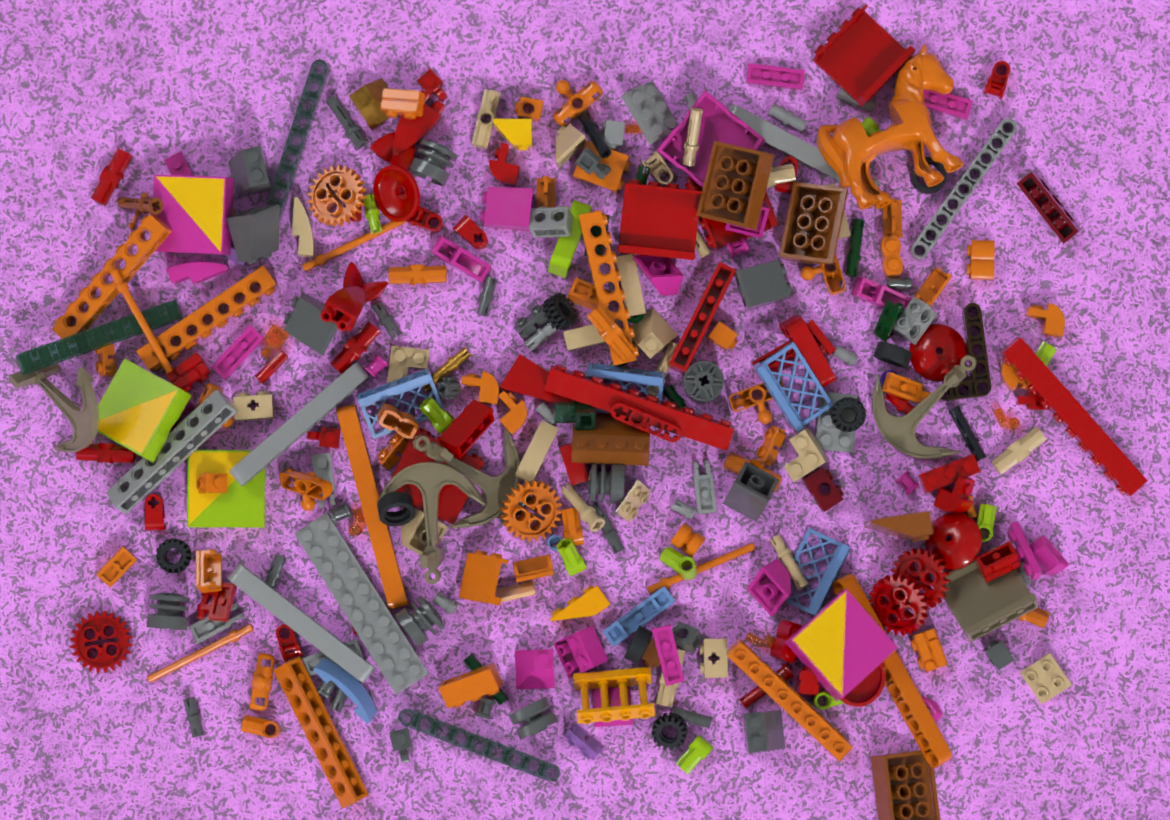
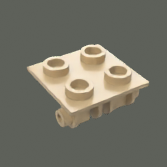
M637 480L617 508L616 514L630 522L631 519L637 516L638 509L642 503L647 502L651 491Z
M1051 653L1044 655L1040 660L1020 672L1041 704L1072 686V683Z

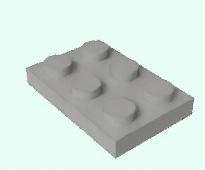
M652 81L621 96L650 145L667 138L679 126Z
M826 392L833 405L844 397L858 399V395ZM819 397V408L827 404L823 397ZM832 406L818 416L816 440L823 450L854 453L855 431L842 432L836 428L831 418ZM846 407L841 411V417L846 422H852L856 417L854 409Z

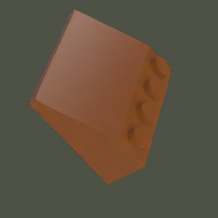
M714 141L696 216L757 230L774 154Z
M794 182L779 257L793 262L833 265L848 189Z
M574 412L571 462L649 466L650 433L618 421L611 414Z
M930 511L874 519L865 523V528L904 540H911L912 543L929 539V535L933 534Z
M921 750L870 756L878 820H940L934 768L927 763Z

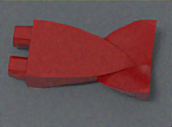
M423 90L421 92L425 94L422 117L416 116L415 119L404 118V115H401L396 131L377 139L370 147L374 154L390 165H399L408 170L415 154V145L442 118L441 114L445 105L438 100L434 102L432 107L426 105L430 95Z
M351 262L345 272L343 288L337 290L327 299L320 314L321 320L335 323L337 328L343 332L346 330L351 332L364 304L381 296L388 282L379 281L365 284L356 265Z

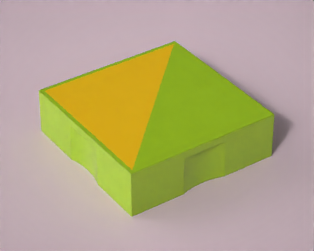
M124 358L98 404L99 424L97 432L154 463L167 440L172 426L179 419L192 395Z
M195 450L188 457V528L233 527L266 529L267 501L265 485L267 467L243 487L229 473L238 462L253 450ZM203 473L227 474V493H198L196 486L198 475Z

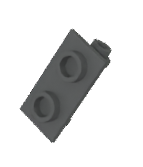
M536 305L530 311V315L526 318L522 317L516 322L514 329L522 339L529 338L537 331L534 326L535 323L540 328L547 323L548 318L544 316L546 313L543 312L542 309L544 307L542 305Z

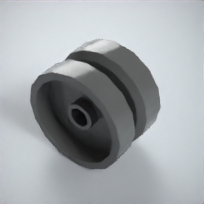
M547 697L508 715L512 724L516 725L522 721L526 723L516 731L520 740L531 734L534 736L547 729V726L558 721L554 712H549L543 716L541 714L542 711L550 707Z

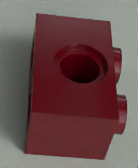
M822 467L802 481L824 513L844 500L842 498L844 493L838 485L835 486L831 481L834 478L828 469L824 470ZM821 484L829 486L830 491L828 494H822L819 491Z

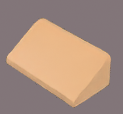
M529 581L496 589L497 597L502 598V603L535 595L536 591L534 582Z

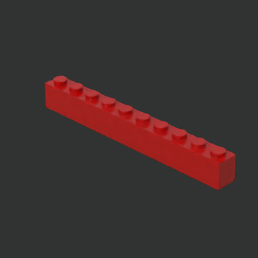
M1016 337L1000 352L1003 356L1001 358L1008 367H1013L1015 376L1020 381L1024 380L1028 384L1027 389L1034 396L1037 395L1041 399L1039 402L1046 410L1050 409L1052 411L1054 420L1066 427L1065 432L1072 439L1075 437L1079 442L1077 444L1084 453L1088 452L1091 455L1090 460L1092 463L1104 470L1103 475L1109 481H1114L1117 485L1115 488L1121 495L1132 496L1148 481L1021 337Z
M561 364L551 365L544 386L545 391L611 412L613 403L622 401L677 424L681 428V436L725 451L728 449L734 432V425H731L732 422L726 419L719 421L713 419V416L708 413H702L701 415L695 413V410L690 407H684L683 409L677 407V404L672 401L666 400V402H662L654 395L648 394L644 396L636 389L629 388V390H626L618 383L611 382V384L603 382L604 380L600 377L593 376L590 378L585 376V373L582 371L574 370L572 372ZM622 406L615 408L617 415L624 413L626 418H629V413L632 411L628 409V413L623 411ZM635 413L632 416V420L641 422L643 416L640 413ZM652 421L650 426L660 428L661 424L658 421ZM664 424L663 430L677 434L676 429L673 428L672 431L666 429L667 425Z

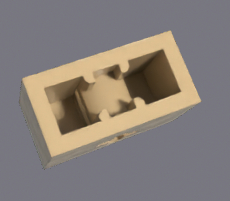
M268 391L257 392V395L250 396V393H238V397H233L234 407L237 410L234 414L236 421L275 419L274 397ZM253 401L259 404V407H255V411L249 407V405L253 404Z
M703 639V643H700V655H704V662H700V674H704V678L728 677L727 639ZM712 653H715V656H719V660H716L715 664L708 660Z

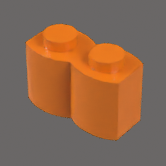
M897 236L883 237L880 243V253L883 257L882 271L886 278L898 277L903 270V262L899 255L901 244Z
M971 240L970 245H967L966 256H970V264H966V275H970V280L993 281L994 241Z
M383 404L377 414L378 422L382 427L388 430H396L404 438L413 439L419 428L417 419L413 415L400 412L393 405Z

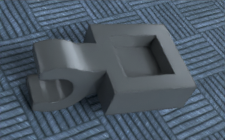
M588 147L583 150L575 162L589 175L594 172L602 180L611 171L609 166L599 163L601 158Z
M405 728L389 732L393 751L399 750L402 763L410 762L407 748L413 746L409 729Z

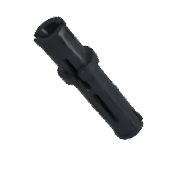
M581 112L578 115V119L584 127L585 134L590 137L600 158H608L611 155V150L600 134L597 123L593 122L589 112Z
M960 406L950 410L949 413L966 443L964 444L965 447H968L971 454H974L976 461L978 462L987 457L979 444V438L975 437Z

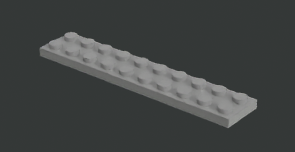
M328 513L323 514L294 533L395 694L398 695L429 675Z

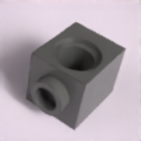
M678 621L676 627L672 628L676 647L694 654L702 640L699 629Z
M993 640L986 645L988 649L984 652L996 671H999L1015 660L1002 640L998 642Z

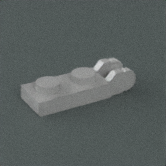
M331 453L311 455L313 472L319 478L332 483L333 490L329 499L331 506H336L334 493L336 489ZM318 500L319 508H324V500Z
M709 459L704 462L706 475H699V464L697 461H693V479L698 515L717 513L713 474H711Z
M237 602L232 605L231 611L239 607ZM243 613L237 614L234 618L228 619V622L209 620L207 616L204 620L189 626V629L197 644L229 628L233 623L245 616Z

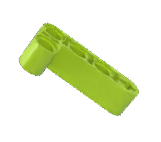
M577 200L573 201L570 208L573 215L571 236L559 237L549 263V273L566 279L568 269L571 266L572 258L582 235L578 215L590 213L592 206Z

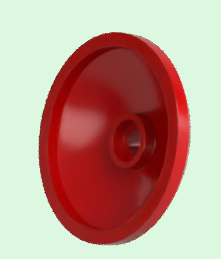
M389 165L382 168L376 175L373 186L374 198L378 208L392 221L403 222L411 219L416 214L420 203V192L415 178L407 169L399 165Z
M943 324L929 325L916 345L910 343L909 351L912 353L910 361L913 368L922 377L932 381H944V376L955 365H961L962 358L967 355L966 345L962 336L952 327ZM937 348L942 349L943 352L941 355H938L936 353Z
M953 512L940 516L932 523L933 534L929 535V539L925 540L926 550H931L930 555L937 553V560L943 558L941 565H947L945 569H961L975 560L982 546V534L979 526L972 518L962 513ZM952 535V540L947 541L948 536Z
M883 663L878 665L840 701L854 707L866 706L875 701L885 685L886 674Z

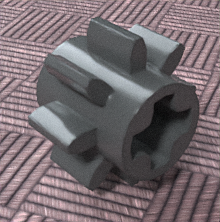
M442 377L443 382H440L437 387L439 395L443 396V399H456V395L461 392L460 382L456 380V377Z

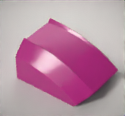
M1045 535L1039 536L1029 545L1041 568L1042 575L1053 576L1070 565Z

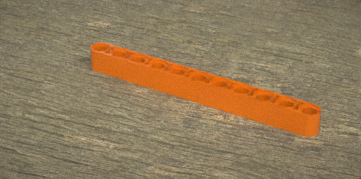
M355 404L336 408L388 607L390 610L408 606L389 529L379 518L377 501L380 495L376 487L374 473L371 469V462L360 428L361 425L356 413Z
M847 574L833 582L832 588L835 595L847 589L885 632L854 575ZM895 650L882 662L886 674L885 686L927 763L931 767L937 768L951 759V750Z

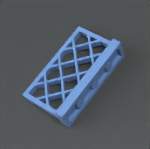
M793 341L763 362H758L753 366L788 423L796 432H799L804 428V425L834 406ZM792 348L796 353L794 361L784 360L786 352ZM774 360L780 361L778 372L771 371L768 364ZM784 362L793 364L791 375L781 373ZM797 365L804 366V377L795 376ZM781 376L790 377L788 388L780 386ZM794 378L803 380L801 390L791 389ZM806 381L814 382V393L804 391ZM791 391L800 393L798 404L791 403L789 400ZM804 394L813 395L811 406L802 405ZM817 396L825 399L826 405L821 408L814 407ZM801 407L810 409L809 416L804 420L799 416Z
M589 363L586 376L590 378L593 376L600 377L604 380L603 382L608 384L612 381H618L622 388L629 390L627 386L631 383H636L641 388L639 390L640 393L644 392L646 395L650 394L646 390L651 385L659 386V393L655 396L659 398V401H662L666 372ZM584 404V410L604 412V413H611V412H608V411H605V410H602V409H599V408H596V407H593V406Z
M429 368L357 394L359 405L373 439L396 431L383 428L382 431L375 433L373 429L375 421H378L377 414L388 398L397 400L395 403L396 408L399 402L409 405L406 413H409L412 407L419 409V406L414 404L418 395L427 399L432 397L434 393L435 398L433 399L444 410ZM430 383L432 390L429 396L421 393V387ZM410 391L415 393L411 402L401 399L404 392ZM373 404L379 408L374 416L367 413L365 407ZM422 411L419 417L416 418L417 422H421L428 419L425 415H423L424 413Z
M808 528L794 556L795 562L798 561V567L806 581L818 577L820 584L818 588L813 590L806 586L808 591L797 595L794 587L795 583L790 576V583L795 596L787 598L785 602L816 616L822 609L832 589V584L836 581L851 548ZM811 533L818 536L819 545L809 547L807 540ZM832 543L838 546L834 554L827 556L824 545ZM822 547L825 557L814 560L811 550ZM809 551L812 561L801 565L799 560L800 554ZM826 559L828 564L827 570L818 573L815 563ZM813 564L816 574L805 577L802 567ZM809 594L811 602L808 608L800 605L798 597Z

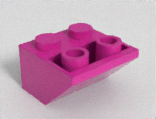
M593 625L553 643L568 678H572L573 674L583 673L609 661Z

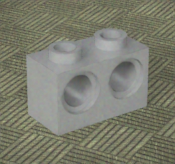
M565 206L531 208L529 229L534 238L571 236L573 215L569 207Z
M913 297L895 322L893 329L903 339L916 345L937 313L927 303Z

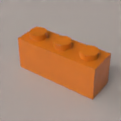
M491 663L442 681L438 689L447 708L453 706L458 708L463 706L466 701L471 700L475 702L481 699L483 695L489 694L491 696L498 693L503 685V681L495 663Z

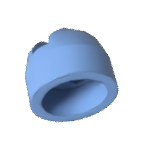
M553 535L548 539L547 545L550 550L558 551L556 546L553 548L551 546L561 541V537Z

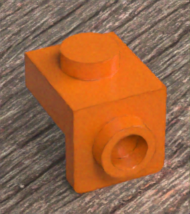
M199 474L196 481L198 493H227V474Z

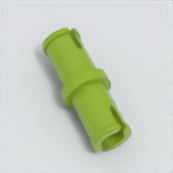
M364 195L367 197L363 199L366 210L365 218L368 219L370 232L372 234L382 231L379 219L380 211L376 207L374 195Z

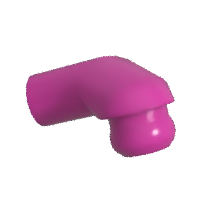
M922 696L926 707L932 712L931 716L934 721H939L943 715L939 705L935 701Z

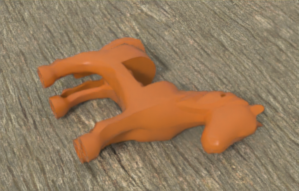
M923 44L920 53L907 60L898 72L894 89L895 95L888 104L893 125L889 126L887 130L883 132L876 131L868 138L861 122L856 117L848 119L840 125H823L818 130L816 143L819 153L839 176L840 187L851 188V194L857 200L860 210L867 209L873 205L876 209H881L893 201L889 193L879 189L870 175V163L879 155L893 151L910 150L913 156V171L915 175L924 178L928 187L939 184L945 178L940 171L933 169L927 163L924 156V144L929 149L932 160L943 164L947 173L954 172L964 165L960 157L948 153L942 147L932 128L929 110L924 102V90L934 91L941 95L949 94L954 88V80L942 68L937 55L928 52L926 44Z

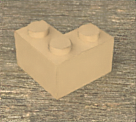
M809 428L789 439L799 457L784 466L793 482L798 481L829 461V458Z

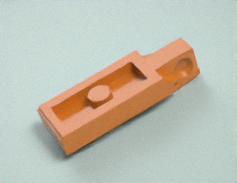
M887 372L882 388L884 392L914 403H920L921 400H924L931 394L924 391L925 387L923 384L892 372Z

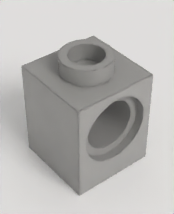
M605 120L602 123L601 135L609 149L616 150L617 147L622 146L625 122Z

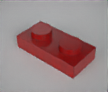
M813 319L808 322L807 326L819 343L818 346L823 355L827 353L830 356L836 349Z

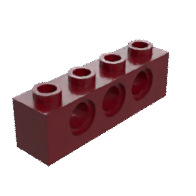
M1035 169L1016 183L1063 244L1082 230Z

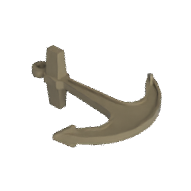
M27 354L16 356V365L20 371L11 374L8 381L15 388L30 384L39 385L72 425L73 438L54 446V449L56 451L73 453L88 447L97 434L99 424L98 403L91 384L93 381L91 375L83 367L78 368L76 385L80 386L83 398V407L81 409L47 379L60 371V366L53 359L36 364L31 363Z
M965 355L961 360V365H955L944 376V382L903 416L893 415L887 410L880 375L877 374L872 401L873 415L879 431L894 448L909 456L923 459L959 454L957 450L922 444L917 439L916 427L949 388L956 387L966 377V371H971L975 368L977 361L974 356ZM970 360L972 362V365L967 366L965 364V361Z
M507 429L504 430L506 463L503 471L496 476H489L453 458L454 455L449 453L447 449L441 447L436 442L430 443L426 436L418 435L413 440V446L416 450L424 452L426 456L438 463L445 462L447 465L458 469L484 493L486 504L478 512L466 516L451 525V528L482 525L495 519L502 513L500 508L506 506L502 503V500H508L505 494L511 495L512 491L510 488L512 487L516 490L520 479L515 476L520 465L519 456ZM423 440L424 443L420 447L419 442Z
M422 462L411 465L397 473L384 488L379 500L389 493L397 492L405 484H413L421 490L428 546L424 553L420 555L421 568L429 569L425 573V580L429 584H436L441 580L442 576L437 568L445 560L444 547L437 546L438 508L441 489L447 484H453L483 506L486 503L472 481L458 469L444 463ZM431 573L435 574V579L431 578Z

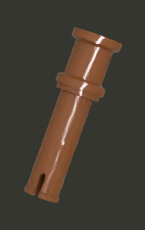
M122 196L118 199V206L122 209L139 210L141 213H151L153 215H158L163 210V202L157 197L150 198L145 196L139 199Z

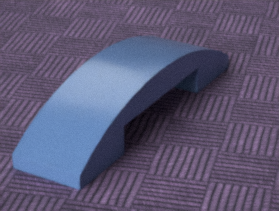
M663 586L602 632L614 647L634 633L639 626L649 622L676 601L666 587Z
M322 658L313 670L326 683L332 680L357 705L354 712L366 724L370 723L377 710L366 689L341 666Z

